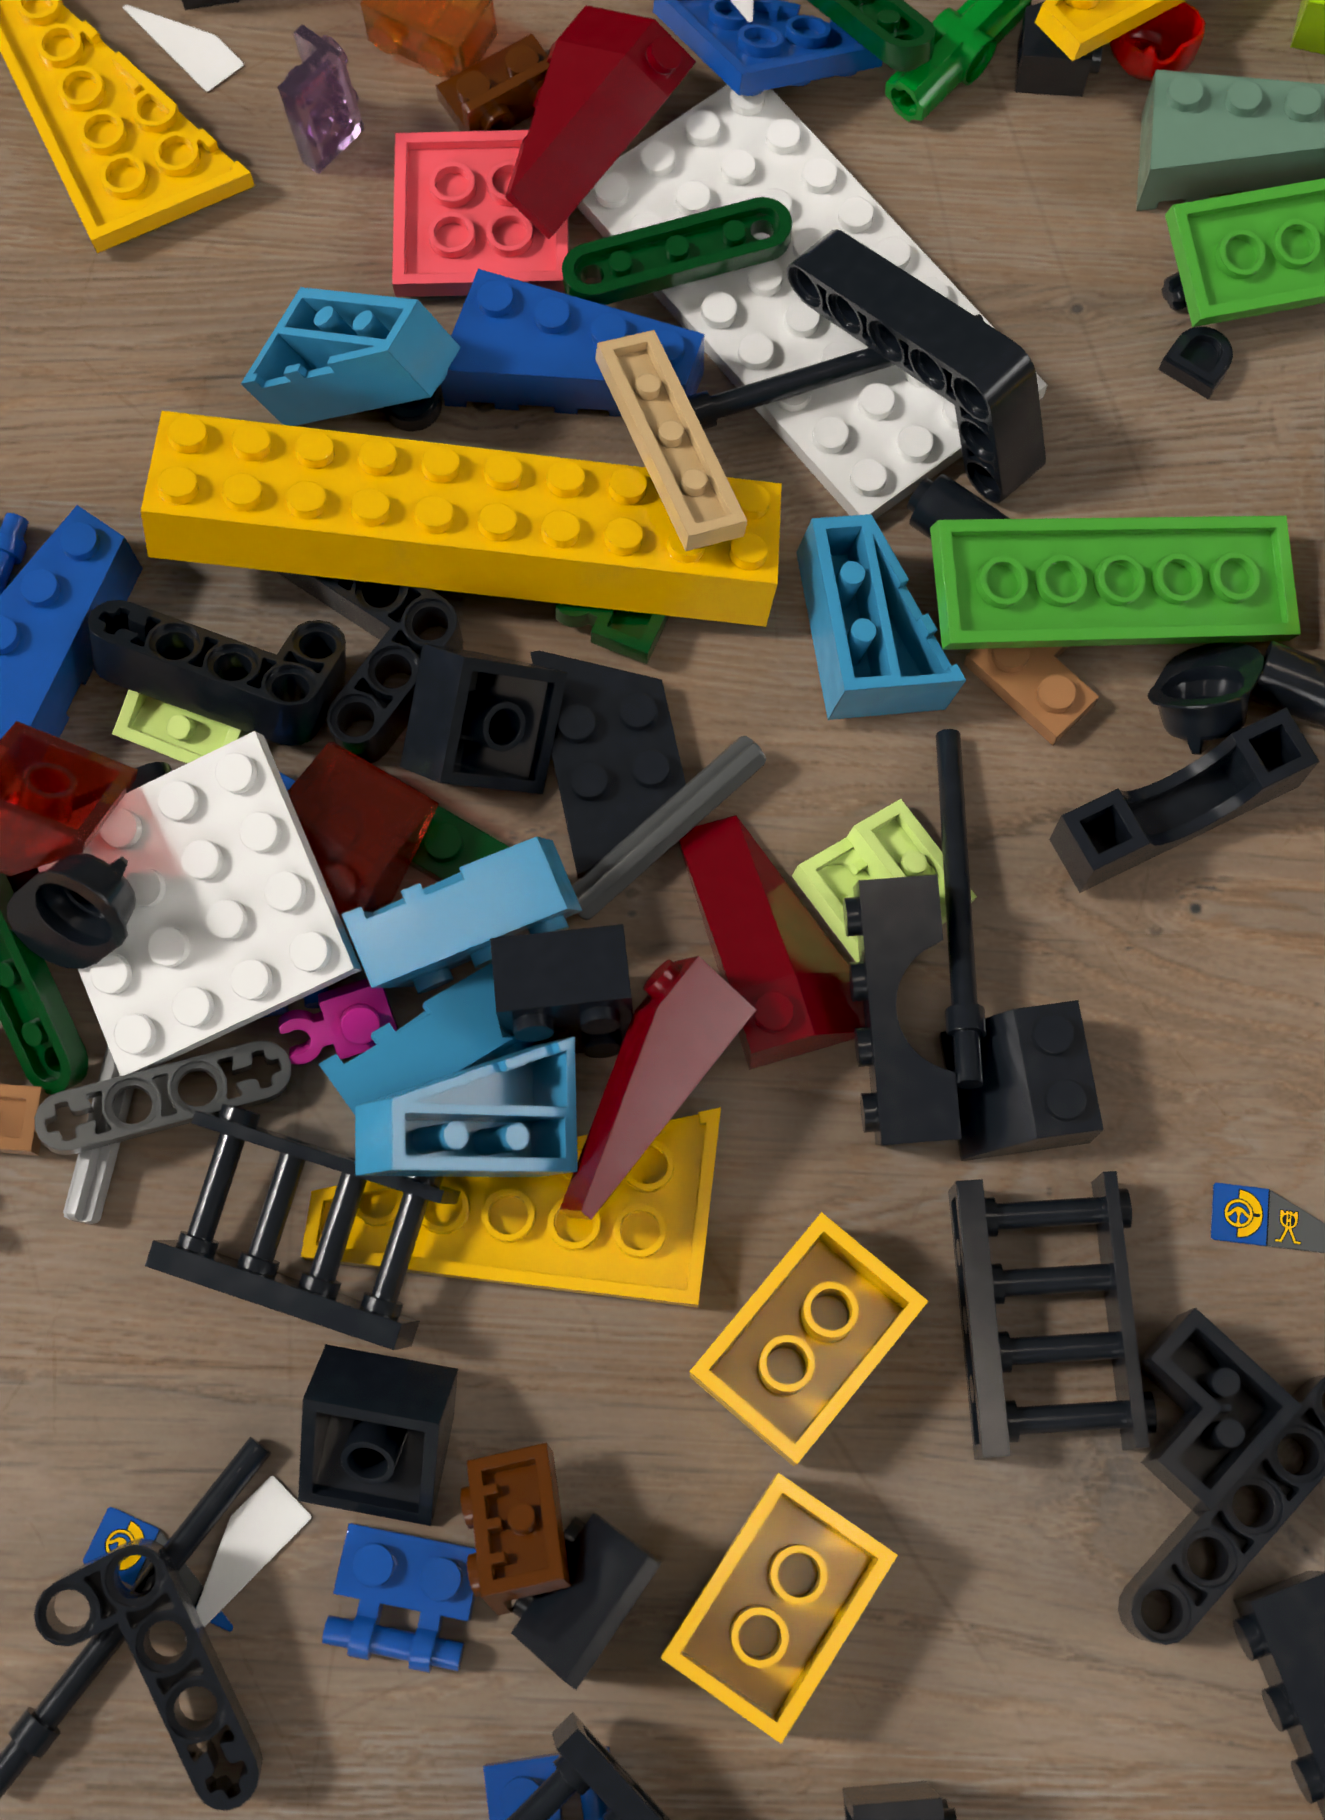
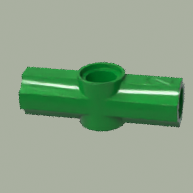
M967 0L957 11L951 7L943 10L932 22L936 31L932 58L915 70L908 72L897 71L886 82L885 95L892 103L894 111L908 122L911 120L922 122L960 82L965 85L972 84L990 63L997 44L1023 19L1025 8L1031 6L1032 0Z

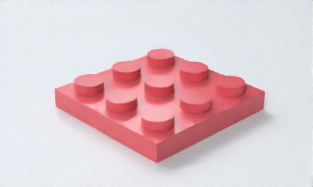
M529 130L395 133L392 285L395 297L467 296L478 269L566 293L563 285L562 264L569 252V217L555 234L548 239L505 198L522 140L527 136Z

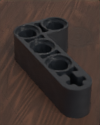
M113 600L104 602L94 608L88 618L94 670L99 677L110 683L248 733L256 731L264 735L265 739L278 744L295 746L311 741L325 722L327 711L333 700L345 686V635L339 627L330 622L314 620L298 625L291 632L276 655L128 601Z
M138 1538L128 1541L63 1575L42 1592L35 1606V1624L42 1637L54 1645L68 1647L81 1643L118 1623L190 1781L202 1802L215 1810L224 1811L241 1807L247 1802L258 1786L263 1760L260 1746L177 1568L165 1547L153 1539ZM140 1555L152 1562L157 1574L153 1588L144 1592H133L125 1587L119 1574L120 1565L124 1558ZM75 1590L85 1596L90 1607L89 1619L86 1624L77 1627L67 1626L58 1619L54 1605L59 1592ZM163 1620L174 1621L179 1624L186 1634V1649L174 1656H163L157 1653L151 1646L149 1639L151 1626ZM190 1687H204L210 1690L216 1697L217 1712L209 1719L203 1721L191 1720L181 1711L179 1704L180 1694ZM225 1725H229L230 1730L224 1731L220 1746L226 1759L230 1763H237L240 1760L245 1763L240 1773L239 1782L232 1784L231 1779L227 1775L220 1776L217 1779L212 1775L215 1772L219 1755L211 1738ZM207 1741L202 1748H198L197 1743Z

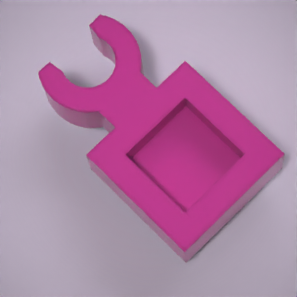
M368 978L318 994V1003L322 1012L312 1014L309 1011L298 1009L288 1011L278 1018V1028L281 1034L289 1033L293 1030H303L310 1036L305 1043L289 1048L290 1061L296 1065L314 1060L320 1054L322 1047L331 1044L334 1045L340 1059L363 1053L376 1046L370 1037L371 1033L387 1023H390L395 1031L399 1030L385 988H371Z

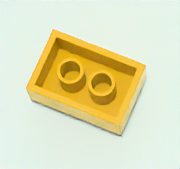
M821 1212L689 1371V1376L787 1462L795 1466L928 1303V1300Z
M777 1473L662 1651L660 1658L782 1744L898 1555L792 1481Z

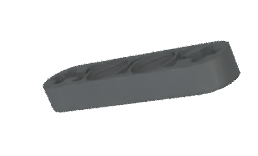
M254 1041L65 1090L47 1097L41 1103L34 1117L35 1130L42 1144L51 1152L71 1155L192 1123L195 1111L219 1114L222 1103L243 1109L268 1103L280 1097L287 1089L291 1077V1061L286 1051L279 1045L269 1041ZM256 1056H263L267 1065L278 1064L280 1071L272 1075L270 1087L260 1088L256 1079H248L236 1083V1090L240 1094L239 1097L227 1098V1078L219 1066L220 1064L232 1062V1076L249 1071L252 1067V1058ZM201 1071L209 1074L214 1079L217 1085V1092L210 1103L194 1107L186 1104L181 1099L178 1093V1086L185 1075ZM137 1088L143 1090L152 1101L150 1114L145 1120L137 1124L121 1122L113 1112L115 1098L126 1089ZM102 1096V1113L111 1129L110 1131L97 1134L96 1120L76 1126V1138L64 1141L59 1131H47V1124L57 1120V1109L69 1107L73 1116L94 1112L88 1099Z

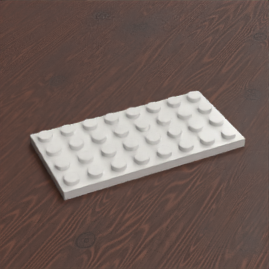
M728 85L724 86L619 157L577 206L604 238L757 197L775 199L788 209L792 218L791 242L786 252L779 258L653 292L683 328L705 334L704 352L736 388L869 348L807 306L794 292L787 277L786 269L788 265L835 229L845 232L971 314H980L984 322L993 327L772 89L764 90L756 96H739ZM758 233L753 237L761 240L770 236L765 233ZM896 365L755 408L850 516L872 514L874 519H877L914 492L925 478L932 479L963 456L954 404ZM1037 374L1040 400L1044 397L1047 384Z

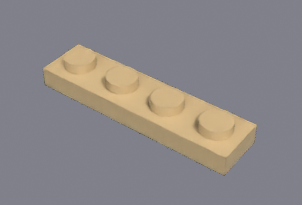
M655 330L597 343L595 360L685 552L744 537L747 519Z

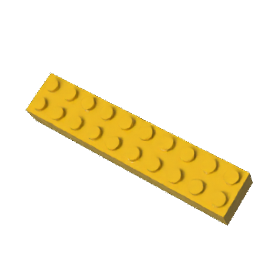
M161 411L140 512L147 553L150 558L766 627L778 585L782 483L726 477L747 519L744 537L685 552L646 467Z

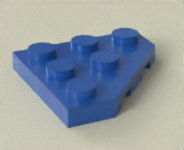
M654 0L653 13L739 96H756L764 90L789 85L805 86L813 80L833 76H853L858 71L881 67L883 64L879 58L832 20L829 23L814 16L799 15L800 4L783 0H754L753 21L748 22L731 0Z

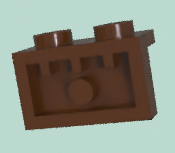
M531 33L437 84L438 100L460 131L510 130L513 126L534 115L536 108L533 104L537 91L544 83L549 66L547 62L548 54Z
M547 1442L467 1460L469 1486L461 1488L460 1501L467 1527L469 1529L474 1528L476 1553L468 1555L467 1571L470 1586L475 1597L481 1596L499 1616L513 1612L512 1600L571 1587L554 1453Z

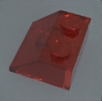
M16 721L0 740V872L13 876L61 860L72 854L84 852L136 780L138 770Z
M335 742L327 743L287 792L338 914L342 916L341 914L358 907H362V910L366 912H374L392 903L439 803Z

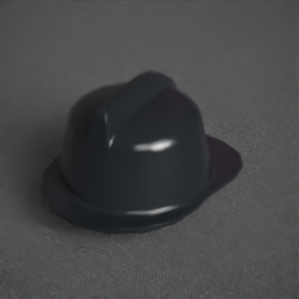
M1234 642L1209 643L1188 649L1175 656L1164 667L1156 683L1149 690L1148 700L1158 706L1166 731L1173 737L1187 740L1192 754L1202 755L1213 740L1227 737L1244 727L1250 693L1263 671L1264 656L1258 649L1252 646Z
M75 852L64 856L46 871L39 872L18 889L7 904L8 921L15 935L30 951L50 963L65 968L84 969L97 964L116 948L120 947L128 937L126 925L136 905L135 891L123 876L128 860L121 856L113 862L107 863L92 854Z

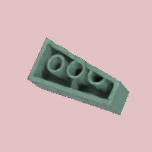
M1167 70L1155 71L1142 111L1136 211L1157 209L1158 203L1162 201L1183 199V202L1186 203L1209 199L1210 195L1234 192L1243 193L1325 178V84Z

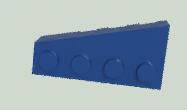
M478 269L451 335L461 348L448 368L446 378L441 383L445 406L466 407L467 402L494 403L495 409L519 411L520 405L554 407L555 413L578 414V409L608 410L609 416L622 417L595 360L597 343L655 330L686 396L696 394L704 373L705 334Z
M76 505L0 595V761L35 786L45 768L42 761L53 739L59 740L69 720L66 712L80 684L86 685L94 669L88 625L89 615L94 608L104 602L113 600L127 601L143 569L123 535L78 505Z

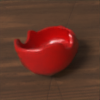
M1182 2L1110 41L1113 56L1129 75L1139 80L1152 82L1156 70L1184 72L1188 69L1204 38L1206 22L1195 7Z

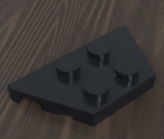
M539 650L530 652L532 664L568 672L551 754L577 878L579 879L684 787L686 782L662 679Z

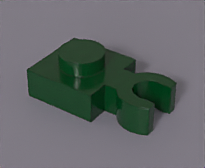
M559 603L555 607L556 619L561 624L572 628L591 625L593 626L591 630V643L644 664H648L669 616L570 606Z

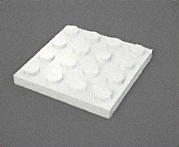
M256 731L27 841L39 872L46 871L64 856L75 852L92 854L107 863H111L121 856L128 860L123 876L135 891L136 897L135 908L126 925L128 937L120 947L116 948L97 964L84 969H78L120 1076L157 1067L362 970L265 737Z

